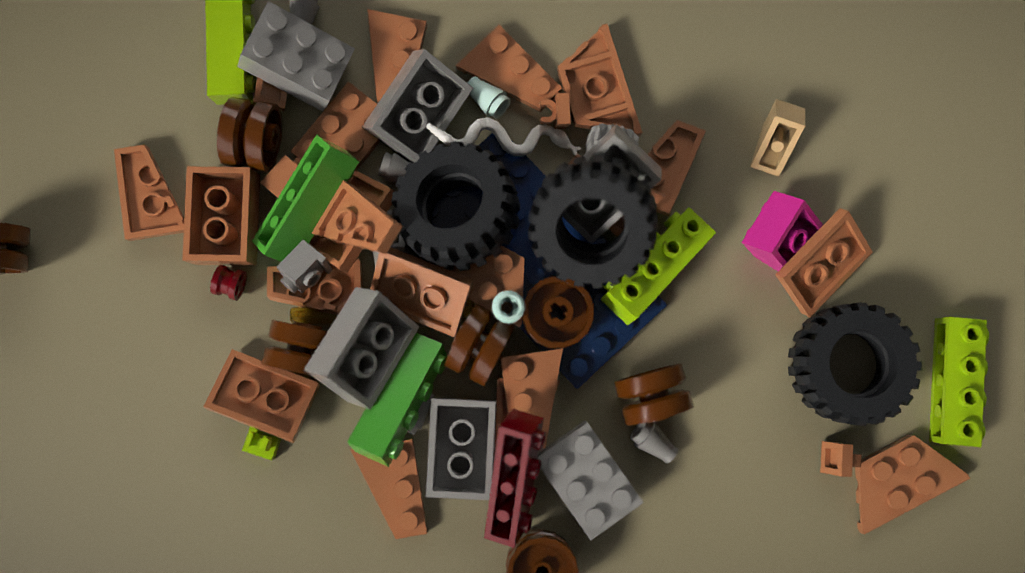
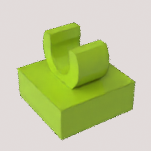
M250 427L242 451L272 461L276 457L281 438Z

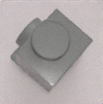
M302 240L277 266V269L283 276L280 280L281 283L293 293L297 290L303 293L307 288L313 287L319 281L323 271L327 274L332 271L327 258L305 240Z

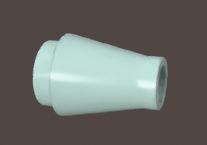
M476 76L467 82L473 87L469 95L487 117L492 116L497 119L505 113L510 105V99L505 91L480 80Z
M510 290L500 292L492 303L493 314L503 323L518 321L525 310L523 298L518 293ZM504 302H509L512 305V311L509 314H506L501 309V305Z

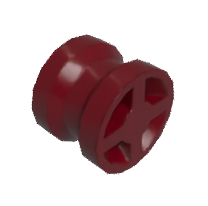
M220 264L211 279V294L218 296L226 294L229 299L239 300L246 286V271L236 270L234 272L228 266Z

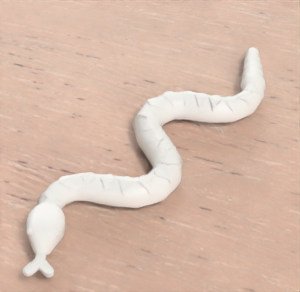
M488 117L474 121L462 139L453 138L452 135L431 123L426 125L430 132L448 146H451V142H463L464 146L467 147L469 143H474L482 130H489L495 135L502 149L507 154L516 157H523L531 153L536 147L540 136L544 134L550 136L552 142L560 148H570L574 155H577V151L581 150L580 147L571 145L568 136L563 130L554 129L548 125H538L531 129L521 145L513 143L503 126L498 121Z

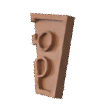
M143 144L114 149L125 240L134 241L184 233V217L150 148Z
M343 180L311 234L386 254L403 226L353 184Z
M563 349L500 357L508 414L512 409L544 417L542 431L546 432V439L542 449L546 448Z

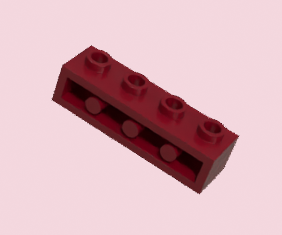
M512 409L499 426L484 534L485 539L515 548L522 534H528L530 531L533 515L529 514V511L537 496V488L533 487L534 479H537L542 465V460L538 459V453L542 450L546 439V432L542 431L544 417Z

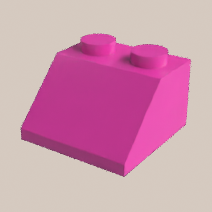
M773 191L768 201L763 205L755 222L746 232L742 244L755 258L779 271L823 224L805 200Z

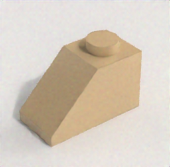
M775 99L763 124L750 167L778 177L780 176L806 126L805 108Z

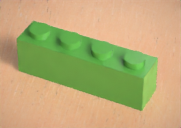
M316 135L252 240L263 255L282 262L302 240L309 244L314 234H311L340 184L343 180L348 181L352 177L359 161L345 149Z
M415 333L371 410L365 409L347 441L355 452L389 467L393 459L396 460L399 457L407 431H411L418 421L419 408L423 401L427 402L429 400L437 374H442L446 368L444 365L447 353L442 343Z

